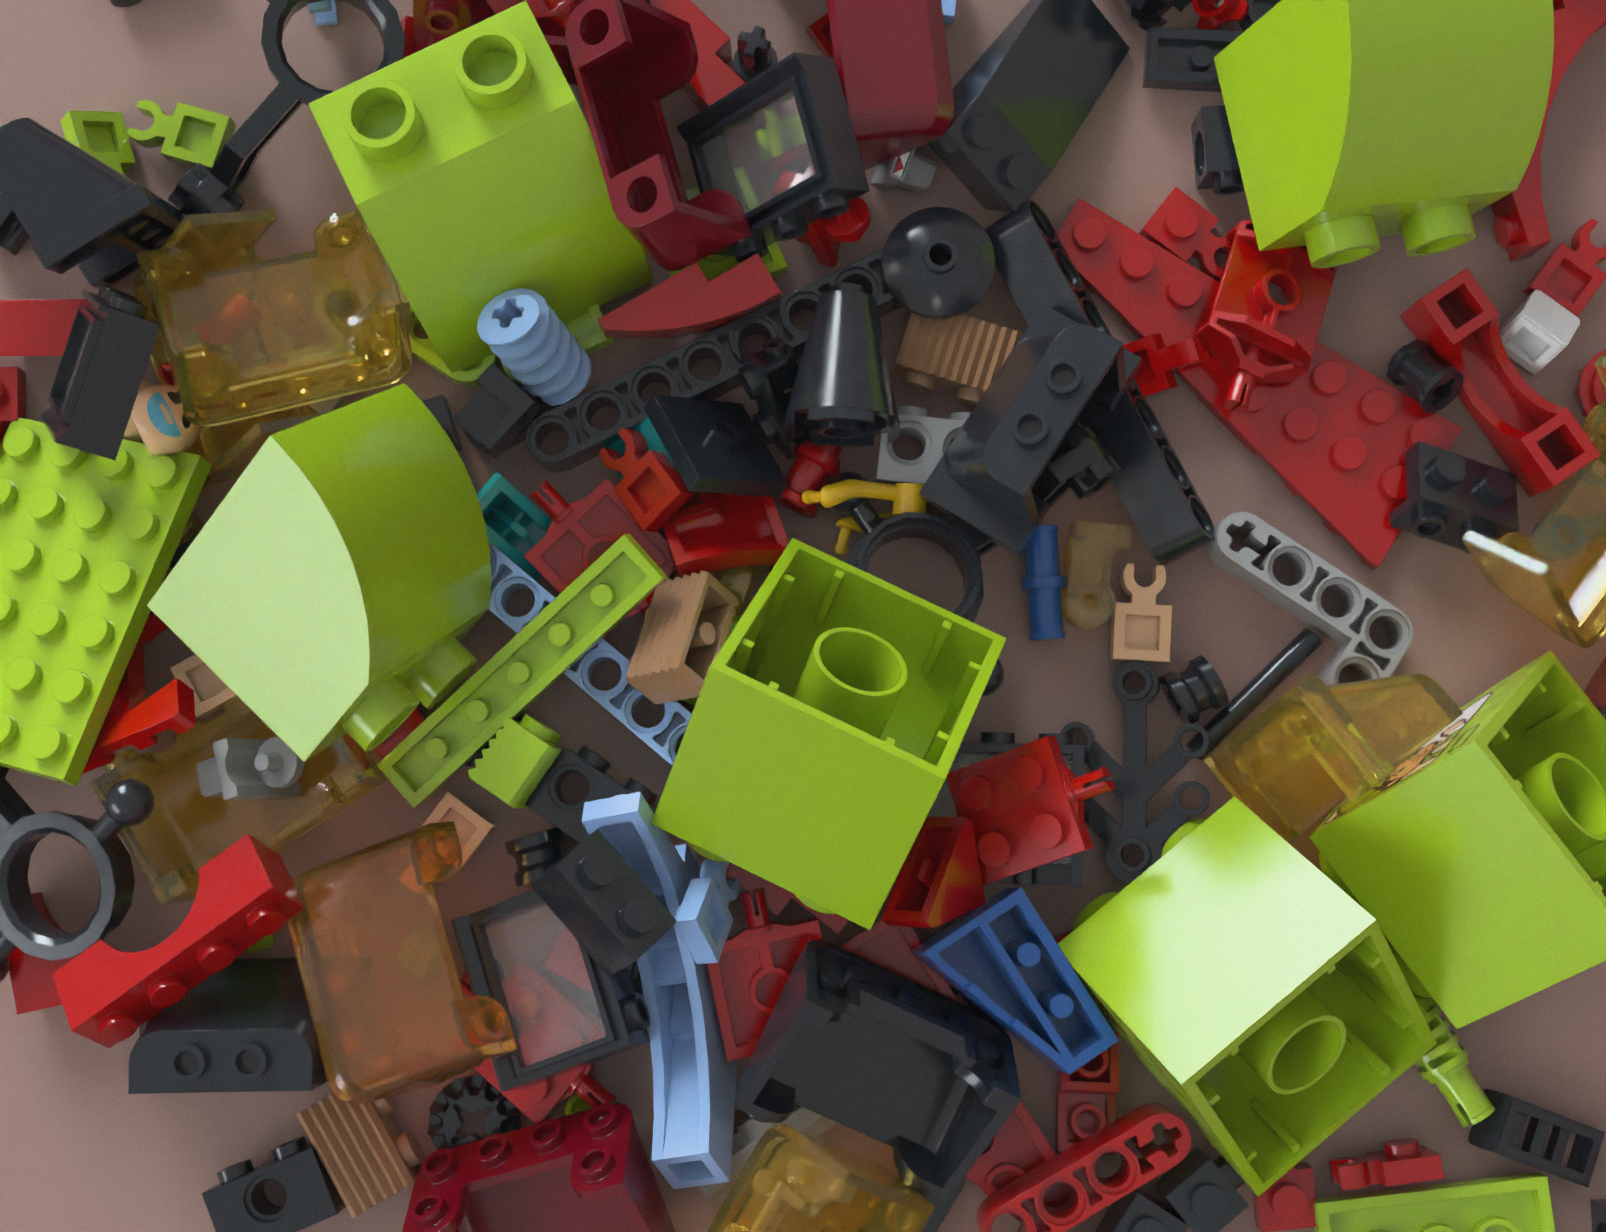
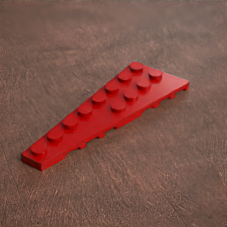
M1079 198L1057 235L1085 287L1092 294L1096 293L1123 320L1122 324L1133 335L1137 334L1140 338L1151 334L1161 333L1165 347L1188 338H1198L1196 332L1209 320L1220 282ZM1316 341L1306 374L1294 382L1255 384L1248 404V411L1245 413L1231 412L1233 407L1229 410L1224 407L1223 403L1227 397L1232 378L1230 373L1225 371L1214 356L1199 363L1173 370L1199 396L1197 399L1253 455L1257 453L1285 481L1283 485L1295 497L1299 495L1324 520L1322 524L1333 535L1338 534L1362 558L1360 562L1372 570L1381 565L1401 529L1390 526V513L1407 499L1405 453L1418 441L1449 451L1462 430L1461 427L1436 412L1427 413L1418 405V401Z

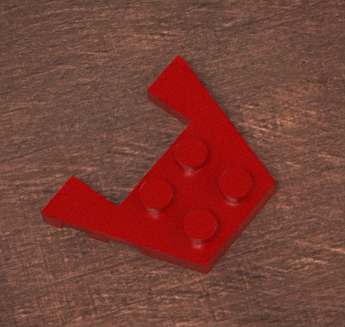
M170 569L169 571H167L163 582L165 581V579L167 578V576L170 574V572L172 571V569ZM152 610L146 620L82 774L114 762L116 756L113 753L114 751L131 744L137 749L143 750L157 744L158 736L155 734L171 729L179 735L196 726L194 690L180 679L175 678L145 699L144 645L168 628Z

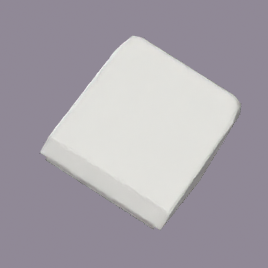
M1536 289L1499 330L1508 357L1533 375H1536L1569 344L1580 325V320L1545 293Z

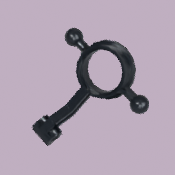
M267 0L270 5L264 13L261 46L269 71L279 84L225 143L211 172L201 163H198L179 180L174 191L168 197L170 203L213 238L229 226L245 204L244 199L235 192L247 179L262 149L303 103L308 105V103L334 92L319 89L301 79L287 62L282 46L283 33L292 16L306 5L323 0ZM334 0L349 3L363 11L378 28L384 51L383 60L377 71L403 59L405 35L397 10L389 0Z
M1079 425L1067 433L1050 459L1051 463L1046 465L1031 491L1032 494L1046 501L1049 509H1051L1071 489L1079 500L1084 497L1089 498L1121 472V467L1088 425L1083 427ZM846 471L837 474L829 482V485L848 479L867 481V479L859 473ZM852 498L832 507L839 514L852 516L865 535L854 544L847 563L867 572V564L870 557L884 544L899 538H923L940 545L954 558L963 576V597L960 605L952 613L974 623L984 598L983 571L981 569L980 557L997 547L996 543L969 527L961 530L953 522L931 513L905 512L891 518H882L870 504L871 498ZM999 659L995 664L982 697L995 693L1002 685L1004 669Z
M0 766V982L6 978L10 970L9 956L17 947L25 954L50 961L75 957L100 939L103 940L107 934L120 926L132 905L135 877L131 856L118 834L125 826L139 825L150 817L154 809V795L147 784L140 780L129 778L121 780L110 787L105 797L106 811L98 820L57 810L36 814L5 779L10 768ZM51 832L67 835L86 848L97 867L100 882L98 906L89 923L76 933H69L54 928L43 919L31 898L28 882L31 854L37 843Z

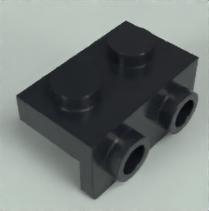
M1420 441L1405 453L1407 499L1390 513V526L1479 556L1489 554L1519 531L1515 474Z

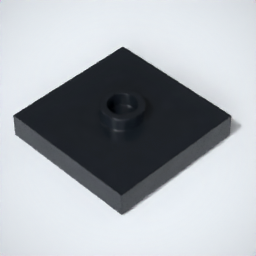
M653 394L644 407L647 416L689 491L780 497L788 486L789 482L756 429L743 404Z

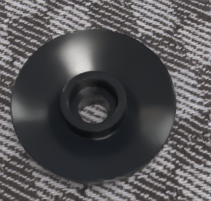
M947 207L921 209L905 217L891 231L883 250V276L892 296L910 312L932 319L955 317L972 309L986 295L995 272L994 248L983 227L964 212ZM935 249H944L949 253L951 260L945 265H936L931 261L929 254Z

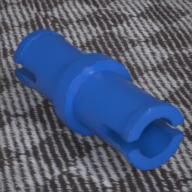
M1057 525L1038 526L1025 545L1027 578H1021L1022 590H1027L1029 640L1065 638L1061 588L1066 587V576H1060L1057 536L1059 530Z

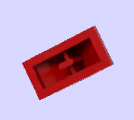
M926 817L902 865L881 920L887 925L935 928L986 904L973 823L968 818Z

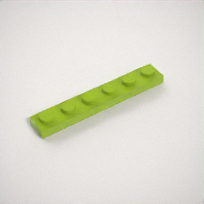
M624 534L376 766L413 808L422 805L489 743L488 740L496 737L495 730L503 729L502 720H514L665 581L668 576L630 534Z

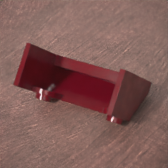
M827 0L833 58L864 170L866 171L942 136L953 118L954 99L941 0ZM807 143L772 160L773 171L782 173L788 168L807 173L812 165Z

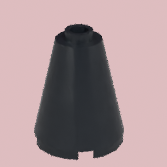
M837 283L831 286V291L821 294L818 298L784 417V432L791 438L796 439V432L799 429L810 432L811 444L833 447L874 446L875 435L888 432L887 443L895 441L900 435L899 416L876 299L874 296L865 293V287L856 283Z

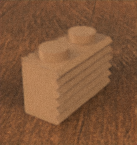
M911 312L893 374L902 376V384L909 389L932 394L935 391V387L957 393L955 400L958 403L975 408L1023 333L1019 330L1001 327L998 324H991L986 320H979L976 317H968L965 314L946 319H932Z
M703 570L700 571V574L692 572L691 576L684 574L683 578L675 576L674 580L667 578L666 582H662L655 589L650 607L645 613V622L637 646L629 660L626 681L655 705L698 697L710 665L726 642V636L730 635L729 626L733 625L732 616L736 615L734 607L739 606L738 598L714 576Z
M364 1074L296 1114L352 1218L414 1183L421 1168L419 1164L424 1161L423 1152L416 1138L410 1131L401 1133L400 1127L396 1124L394 1116L391 1114L396 1110V1104L390 1090L380 1079L373 1082L370 1074Z

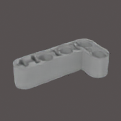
M1235 512L1214 525L1215 540L1206 544L1209 558L1217 566L1336 643L1317 677V689L1321 698L1327 704L1336 708H1350L1373 701L1381 692L1410 647L1413 639V626L1409 617L1402 610L1254 514ZM1239 530L1243 534L1240 540L1243 548L1235 552L1229 547L1232 542V537L1229 534ZM1267 547L1268 551L1256 561L1255 565H1252V561L1259 556L1256 551ZM1276 558L1287 560L1293 566L1295 579L1291 586L1283 585L1275 579L1272 565ZM1325 589L1332 590L1340 596L1342 611L1338 617L1328 615L1322 608L1321 595ZM1374 620L1382 622L1390 633V640L1385 649L1377 647L1369 636V628ZM1344 667L1353 669L1360 680L1359 690L1353 697L1345 694L1339 685L1338 676Z

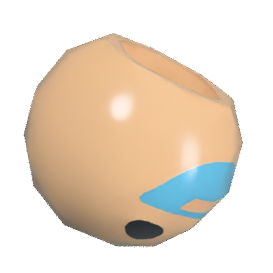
M159 384L146 387L137 394L130 416L150 455L172 456L185 451L193 445L200 434L202 417L198 404L189 393L177 386Z

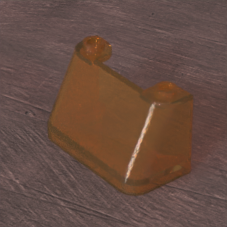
M454 821L430 823L306 870L292 878L296 893L303 903L304 909L287 920L313 1025L316 1030L326 1077L334 1094L346 1103L362 1104L428 1089L517 1050L511 1025L503 1007L489 996L477 995L466 998L463 996L433 884H439L454 877L461 868L463 860L462 849Z

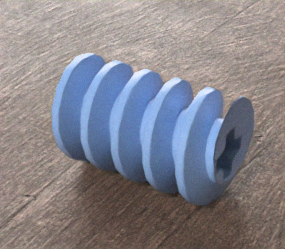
M518 288L507 290L494 297L483 308L477 323V331L481 340L488 344L491 351L501 359L502 364L511 370L513 377L521 382L525 391L532 396L541 397L543 402L555 406L570 401L585 388L591 376V360L585 349L579 345L577 339L569 332L567 326L559 320L556 312L549 307L543 296L530 289Z

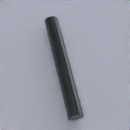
M1303 629L1229 704L1203 727L1210 735L1211 744L1207 753L1197 758L1198 760L1202 761L1322 644L1320 639L1311 630ZM1198 732L1185 745L1190 752L1198 751L1202 747V734Z

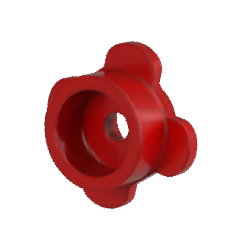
M1192 0L1193 9L1200 16L1197 23L1198 29L1218 30L1221 25L1232 20L1235 22L1243 20L1248 14L1249 3L1246 0H1224V3L1217 7L1221 0Z

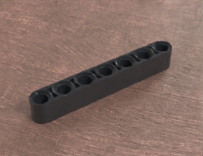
M1031 199L1026 201L1016 213L1010 212L984 229L994 248L995 265L1028 325L1041 305L1045 304L1079 324L1093 326L1112 336L1050 220L1035 201ZM1134 377L1112 413L1088 401L1078 419L1082 427L1085 425L1090 427L1121 467V472L1112 479V482L1151 554L1160 564L1167 566L1215 540V527Z

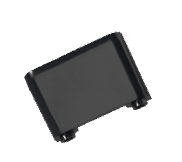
M824 940L808 942L796 960L736 1090V1108L746 1112L756 1121L762 1123H782L788 1119L794 1110L795 1104L893 1147L894 1162L898 1169L899 1177L904 1184L915 1191L927 1192L945 1201L950 1198L1021 1100L1013 1044L1008 1033L999 1024L979 1011Z

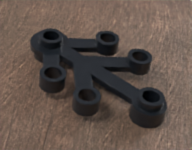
M1129 661L1121 665L1116 670L1112 681L1115 695L1124 702L1123 768L1096 742L1095 733L1088 725L1081 722H1071L1064 726L1060 732L1070 734L1074 729H1083L1088 738L1085 745V763L1092 771L1105 766L1112 775L1102 779V781L1114 780L1115 787L1113 792L1123 802L1122 825L1095 801V796L1085 801L1084 820L1107 843L1105 860L1110 872L1116 878L1126 883L1134 881L1159 860L1162 854V844L1191 816H1198L1204 813L1210 804V794L1204 785L1195 781L1184 782L1175 790L1174 803L1146 827L1147 801L1192 758L1195 759L1205 755L1210 748L1211 739L1207 730L1195 723L1185 724L1175 733L1174 743L1147 769V705L1158 696L1160 680L1156 671L1141 661ZM1132 673H1140L1145 678V687L1137 694H1131L1125 688V680ZM1190 730L1199 731L1203 736V745L1195 752H1188L1182 746V737ZM1192 787L1199 789L1203 795L1201 806L1195 810L1185 808L1181 801L1183 792ZM1132 843L1139 845L1144 852V859L1137 866L1127 864L1123 858L1124 849Z

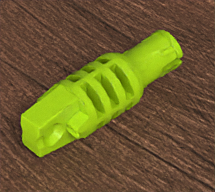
M1412 992L1437 1042L1414 1065L1420 1066L1418 1071L1423 1080H1427L1429 1084H1436L1462 1127H1468L1471 1123L1472 1125L1477 1124L1494 1112L1495 1107L1483 1090H1481L1467 1067L1469 1054L1463 1045H1458L1459 1038L1456 1033L1449 1031L1450 1024L1447 1019L1440 1017L1439 1013L1441 1010L1432 998H1424Z

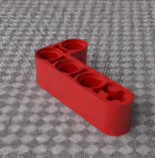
M1149 1102L1140 1105L989 1195L981 1202L977 1211L976 1223L979 1231L992 1232V1225L1000 1215L1014 1213L1021 1217L1020 1226L1016 1232H1066L1179 1164L1187 1157L1191 1148L1192 1136L1187 1124L1170 1108L1160 1103ZM1161 1123L1165 1127L1163 1135L1166 1141L1157 1146L1152 1141L1155 1136L1151 1128L1155 1124ZM1131 1139L1136 1144L1135 1148L1142 1154L1140 1159H1137L1135 1154L1124 1144L1126 1140ZM1110 1151L1120 1153L1121 1165L1114 1175L1109 1177L1096 1176L1095 1164L1102 1154ZM1057 1182L1069 1184L1071 1186V1195L1065 1204L1056 1208L1043 1204V1197L1048 1187Z

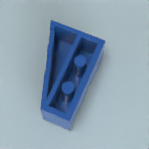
M1021 887L1004 888L986 900L985 905L968 912L910 951L1052 1069L1072 1074L1119 1041Z

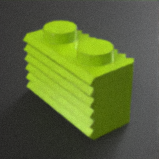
M525 714L521 722L513 719L502 720L503 729L495 730L496 738L488 740L490 748L482 749L483 758L475 759L476 768L468 769L470 779L513 808H528L525 806V803L562 751V748L556 745L562 735L539 719L532 718L528 714Z

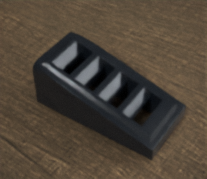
M1491 1089L1483 1091L1495 1107V1110L1484 1120L1472 1125L1468 1136L1470 1144L1581 1186L1589 1187L1605 1132L1513 1096ZM1527 1116H1529L1531 1119L1520 1150L1517 1148ZM1553 1125L1544 1158H1541L1549 1127ZM1570 1132L1576 1134L1567 1166L1565 1167L1561 1165Z

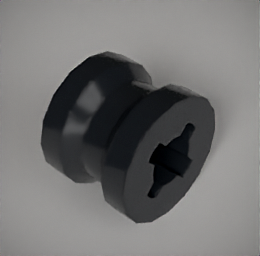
M1202 655L1190 660L1187 669L1180 673L1171 671L1159 678L1166 699L1184 724L1199 721L1201 712L1208 708L1218 710L1229 704V698L1222 681L1211 664Z
M558 827L504 843L507 854L512 856L516 862L517 871L513 876L516 887L533 883L563 857L559 848L563 837Z

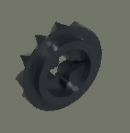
M482 1075L460 1077L446 1085L429 1108L430 1115L427 1134L432 1138L437 1150L454 1148L485 1139L484 1136L481 1138L475 1132L467 1137L464 1135L461 1139L455 1136L460 1132L459 1128L465 1122L460 1114L462 1110L466 1109L469 1113L474 1114L479 1110L483 1111L489 1105L492 1107L493 1110L486 1115L487 1119L482 1124L486 1137L520 1129V1110Z

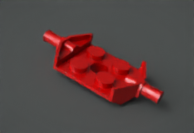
M1252 219L1240 221L1227 233V238L1232 239L1234 237L1210 317L1208 322L1196 332L1199 340L1225 371L1230 373L1232 380L1223 405L1227 410L1233 407L1231 412L1245 413L1248 411V404L1255 384L1294 382L1308 372L1337 271L1336 266L1312 268L1306 246L1259 251ZM1268 283L1276 284L1282 289V294L1286 299L1285 306L1276 303L1271 298L1268 292Z

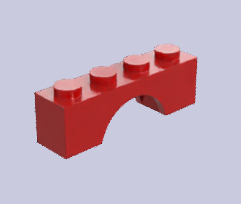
M1465 268L1420 298L1400 315L1415 338L1423 340L1432 348L1431 355L1444 367H1455L1464 375V383L1457 397L1511 473L1515 474L1516 480L1529 498L1556 486L1601 455L1568 408L1555 405L1544 399L1518 373L1501 341L1499 333L1500 313L1468 268Z
M246 834L199 868L198 889L192 908L178 929L163 942L144 951L124 952L100 939L55 971L52 977L71 1030L100 1045L111 1048L116 1043L131 1037L137 1028L166 1007L181 1001L187 992L216 971L231 965L237 956L259 940L278 931L287 920L304 909V905L281 856L250 834Z

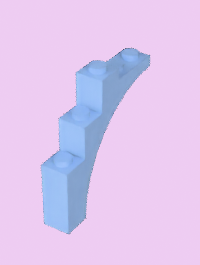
M641 792L584 802L582 823L588 834L590 835L598 829L675 918L676 910L683 901L691 879L700 878L701 867L687 844L674 846L664 830L651 824L654 813ZM674 924L637 960V965L641 977L644 1000L650 1014L649 1037L653 1068L654 1105L651 1161L673 1189L730 1182L738 1059L729 1062L726 1059L707 964H696L685 941L681 940L678 936Z

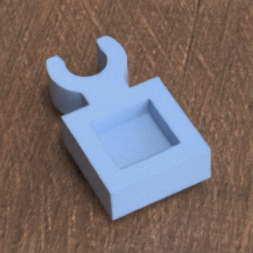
M706 858L700 868V878L691 879L683 901L676 910L675 920L677 922L675 927L677 934L681 940L685 941L696 964L718 963L734 919L728 909L730 901H734L738 897L741 882L739 878L726 879V870L730 862H719Z

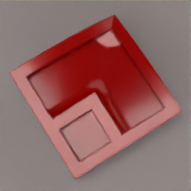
M692 491L693 495L663 525L680 578H683L684 574L691 576L692 572L700 574L701 570L712 572L740 566L775 565L789 544L773 497Z

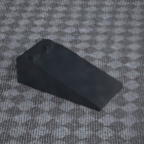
M1030 0L953 87L954 113L952 121L942 136L927 144L984 209L1016 213L1053 171L1130 48L1092 0Z

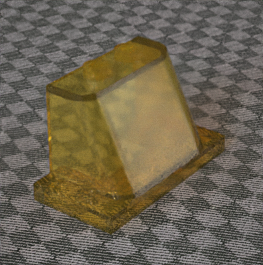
M1313 671L1205 758L1204 762L1233 797L1235 796L1285 841L1290 842L1306 831L1316 820L1346 796L1352 802L1384 781L1396 771L1395 768L1462 715L1463 711L1436 681L1423 674L1415 673L1325 685Z

